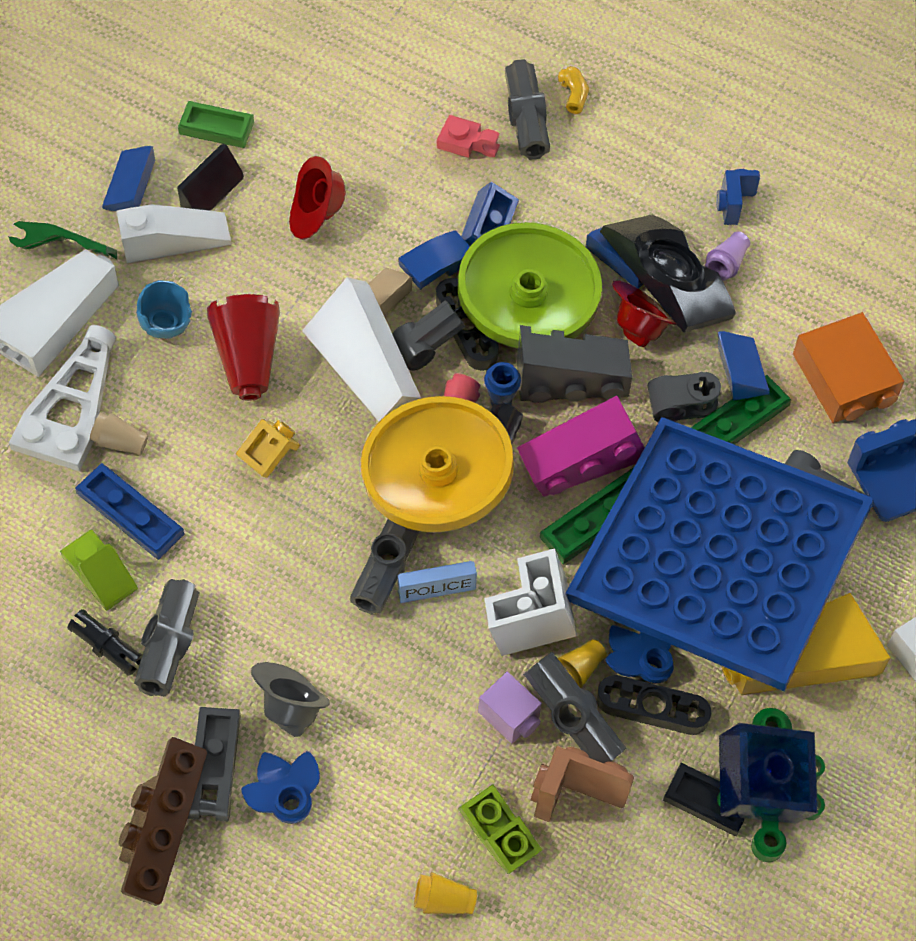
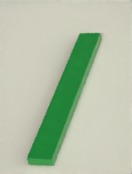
M766 375L769 394L734 401L731 399L691 428L735 445L789 407L791 399ZM633 468L540 532V539L549 549L555 548L558 558L563 565L592 545Z

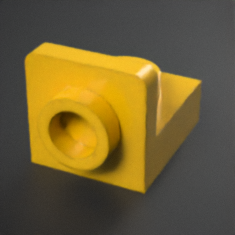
M262 418L235 454L262 477L268 478L289 449L297 451L301 445L292 438L295 435V431L280 420H277L274 424Z

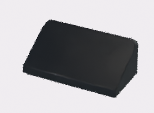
M226 144L220 145L177 186L181 208L211 211L243 180V172Z

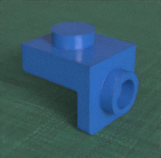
M746 169L725 170L722 188L717 191L716 198L717 211H723L724 225H738L743 205L742 196L756 195L760 181V171Z

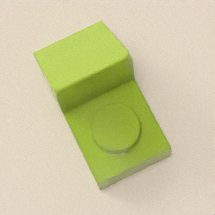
M92 529L60 550L62 558L106 611L138 589L110 543L105 545Z

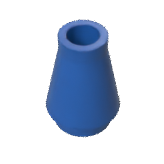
M496 363L485 374L484 382L492 406L502 402L512 405V400L521 385V375L510 363Z

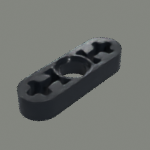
M447 278L441 281L436 288V305L438 306L446 300L460 319L468 318L463 311L459 297V307L455 309L453 299L450 296L446 297V293L450 292L453 296H458V279ZM476 327L471 330L462 329L453 336L467 363L473 369L484 371L497 363L498 342L483 334ZM478 338L481 349L484 352L488 351L487 356H483L480 352L476 353L475 340Z
M611 675L604 678L598 687L597 704L608 715L688 735L702 733L707 728L711 718L710 704L705 698L696 694L619 675ZM613 688L620 690L621 697L617 703L610 701L609 694ZM633 692L639 693L635 708L630 707ZM650 696L658 697L663 701L665 709L661 713L651 714L644 709L643 700ZM676 702L678 703L674 718H671L669 715L672 703ZM690 707L697 709L699 717L696 718L695 722L688 721V714L686 713Z

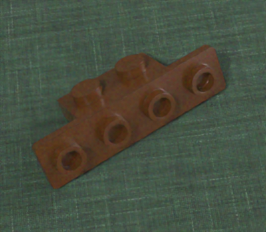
M176 737L170 738L167 741L157 776L136 788L131 800V807L135 808L131 822L124 826L119 838V846L123 847L119 860L129 864L121 888L122 894L154 906L162 903L205 763L206 749Z

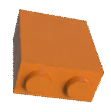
M863 312L798 335L793 356L832 423L844 419L847 421L855 420L862 416L865 411L876 407L884 409L898 400L905 381Z

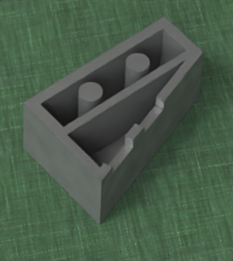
M520 325L517 370L521 375V385L519 387L520 401L543 403L548 400L557 399L581 401L585 398H605L609 400L615 396L619 398L629 396L632 371L628 340L588 334L583 336V340L565 338L564 331L552 330L551 335L532 333L530 326Z

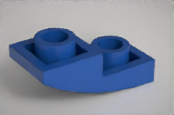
M456 230L430 239L399 257V266L406 274L412 277V281L421 290L444 273L450 277L458 272L462 259L470 246Z

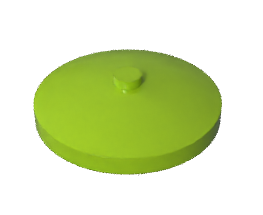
M512 223L497 227L483 234L466 251L460 264L458 275V297L468 319L489 338L514 348H518L520 325L530 326L531 332L536 334L551 335L552 330L564 331L565 338H576L594 319L602 292L600 270L589 250L570 234L558 228L539 223Z

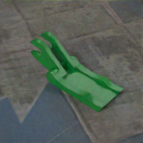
M18 221L14 225L25 230V238L19 239L8 236L13 245L22 249L30 250L53 241L69 239L76 241L87 250L103 253L106 256L110 255L117 259L116 249L49 223Z

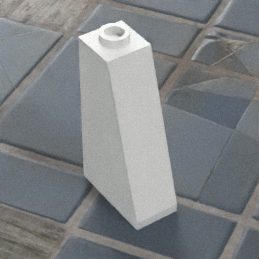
M85 249L0 305V354L39 377L119 286L114 264L103 255L96 256Z
M346 277L302 331L379 422L394 409L408 402L421 399V396L370 285L366 281Z

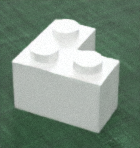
M555 548L517 558L522 588L484 598L488 627L501 656L577 636L572 606L566 596L568 589L567 578Z

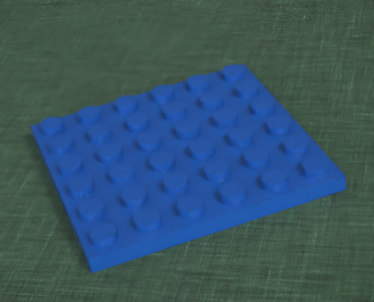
M661 417L570 583L566 596L570 603L785 692L867 518L874 498Z

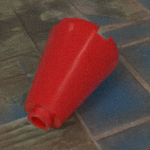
M256 294L226 297L227 304L218 307L216 300L207 307V318L230 390L233 394L239 395L241 400H257L261 398L262 393L268 390L280 317L279 302L275 300L274 304L268 303V296Z

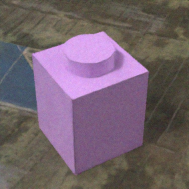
M507 671L479 697L478 713L513 744L521 735L524 738L530 736L539 726L542 703Z

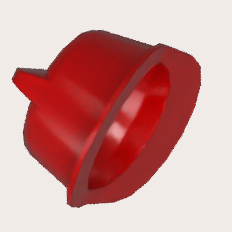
M314 156L303 163L298 173L289 224L293 235L302 240L310 238L317 233L324 221L329 220L341 209L345 200L346 190L341 174L333 171L330 164L323 157Z
M613 281L612 286L622 298L617 315V324L623 328L627 339L639 347H645L650 341H656L669 324H677L646 293L626 282Z

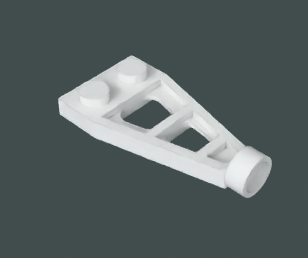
M91 325L88 328L81 345L24 411L9 441L11 450L80 472L94 441L90 440V433L100 413L110 351L116 340V336L110 330L98 325ZM78 369L94 373L90 389L87 393L67 387V383ZM66 399L81 404L82 409L79 423L75 427L47 419V414L59 400Z

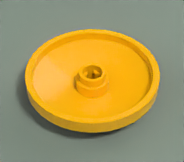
M435 396L414 400L391 411L372 429L364 444L361 455V473L364 487L376 509L386 518L400 526L423 532L456 530L486 516L505 496L511 484L514 471L511 440L499 419L477 403L449 396Z

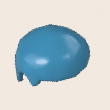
M158 280L147 284L139 294L136 314L141 328L148 335L155 338L170 339L184 333L191 322L192 314L188 292L173 281Z

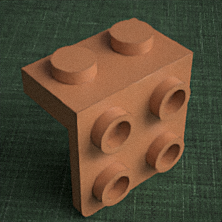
M557 746L550 765L541 764L534 782V791L530 800L537 803L534 817L550 822L562 787L619 808H624L634 776L618 763H601L589 758L586 752L578 748L567 747L564 749Z

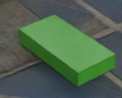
M188 101L178 125V131L180 135L245 148L254 124V115Z

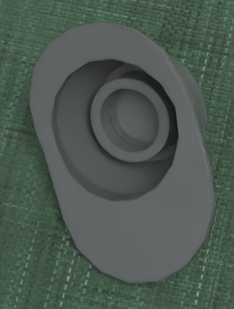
M262 662L255 664L251 668L253 679L264 690L265 716L293 737H300L305 728L312 725L319 710L326 708L330 704L329 699L320 693L303 675L287 666L278 663Z

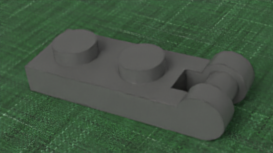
M200 707L195 745L206 749L207 756L188 819L200 820L201 816H214L216 821H229L241 718L240 709ZM203 789L218 790L217 800L202 799Z

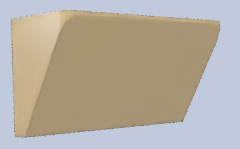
M390 268L383 269L368 283L384 316L412 291V277Z

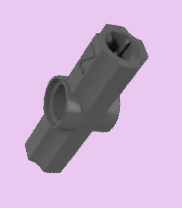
M526 59L514 60L512 64L505 67V78L509 93L508 111L511 126H515L521 156H526L529 160L540 159L544 154L550 152L544 93L539 92L534 64L528 63Z
M387 519L381 534L372 542L371 555L350 596V602L356 605L359 610L371 615L373 613L381 614L398 579V575L405 571L407 557L420 531L405 528ZM389 554L395 556L396 558L393 560H384L381 557L383 555Z
M170 579L165 584L157 612L150 619L142 636L141 644L145 646V650L134 684L138 686L140 692L149 696L164 697L170 693L178 663L186 654L193 639L194 633L189 627L200 592L196 590L195 584L185 579Z
M553 652L545 656L523 674L552 711V721L555 727L563 733L570 734L580 749L589 755V758L601 763L611 762L626 749L625 745L598 712L597 701L590 691L578 686ZM568 704L576 706L581 712V717H576L570 713Z

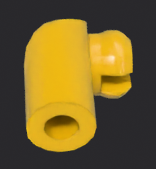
M569 66L566 69L560 70L558 82H562V87H569L571 90L566 104L567 111L572 114H580L589 93V86L581 71L576 67Z

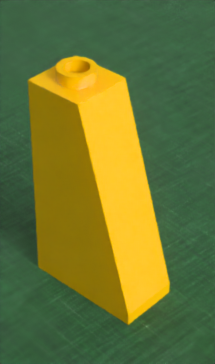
M851 593L826 603L786 689L873 677L884 672L891 657ZM722 666L726 680L730 685L735 684L741 695L779 690Z

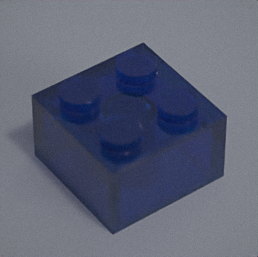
M738 723L719 735L721 816L796 824L818 813L815 732Z

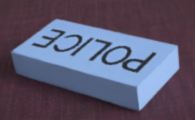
M474 561L400 573L398 575L400 603L476 590L477 572Z

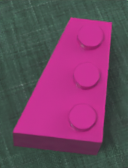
M618 396L517 447L534 485L543 497L559 494L573 486L635 465L645 448Z

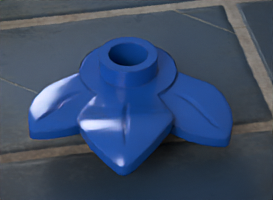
M615 625L610 627L609 644L614 652L609 654L605 661L612 670L626 677L640 676L651 683H663L670 678L674 670L673 658L669 652L671 644L642 632L638 634Z
M306 751L290 765L282 758L264 752L261 755L257 768L259 782H253L241 788L246 803L257 812L273 813L281 822L287 824L301 822L311 811L312 800L310 794L319 784L320 773L315 757L309 751ZM291 799L299 802V806L294 810L286 809L284 804Z

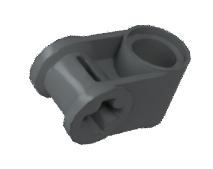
M709 372L678 376L664 375L652 379L647 385L653 419L658 423L661 417L674 422L685 419L705 418L718 407L721 383L714 374ZM703 381L702 387H699L700 382Z

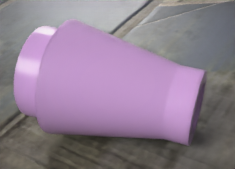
M734 232L727 240L707 254L705 266L718 272L722 281L736 276L745 252L750 246L749 238L742 232Z

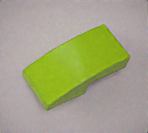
M494 784L458 808L474 833L507 874H510L542 851V848L520 816L515 817Z

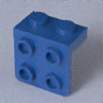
M903 419L891 425L887 430L879 433L870 431L858 437L847 463L865 495L874 498L872 507L878 518L883 522H889L915 512L916 419L911 421Z

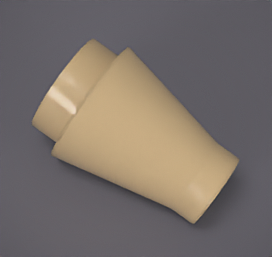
M100 412L92 427L90 440L97 442V447L141 455L149 435L139 431L112 412L108 415Z

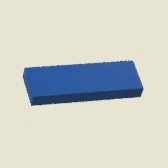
M103 463L75 487L76 493L157 560L184 535V529Z

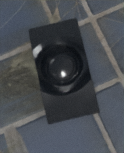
M652 214L604 225L600 230L604 238L672 320L677 323V326L683 333L731 320L735 316L736 312L731 297L719 273L701 265L697 256L690 250L684 232L673 224Z

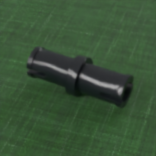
M84 609L74 615L86 624V627H82L71 619L67 627L68 630L93 647L92 652L95 655L106 657L124 671L127 676L132 675L137 670L125 658L128 657L140 666L143 654L138 653L121 640L118 631L114 628L107 629Z

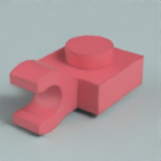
M449 115L437 138V149L468 158L472 150L488 157H495L500 148V144L496 143L500 133L491 129H485L481 132L480 123Z

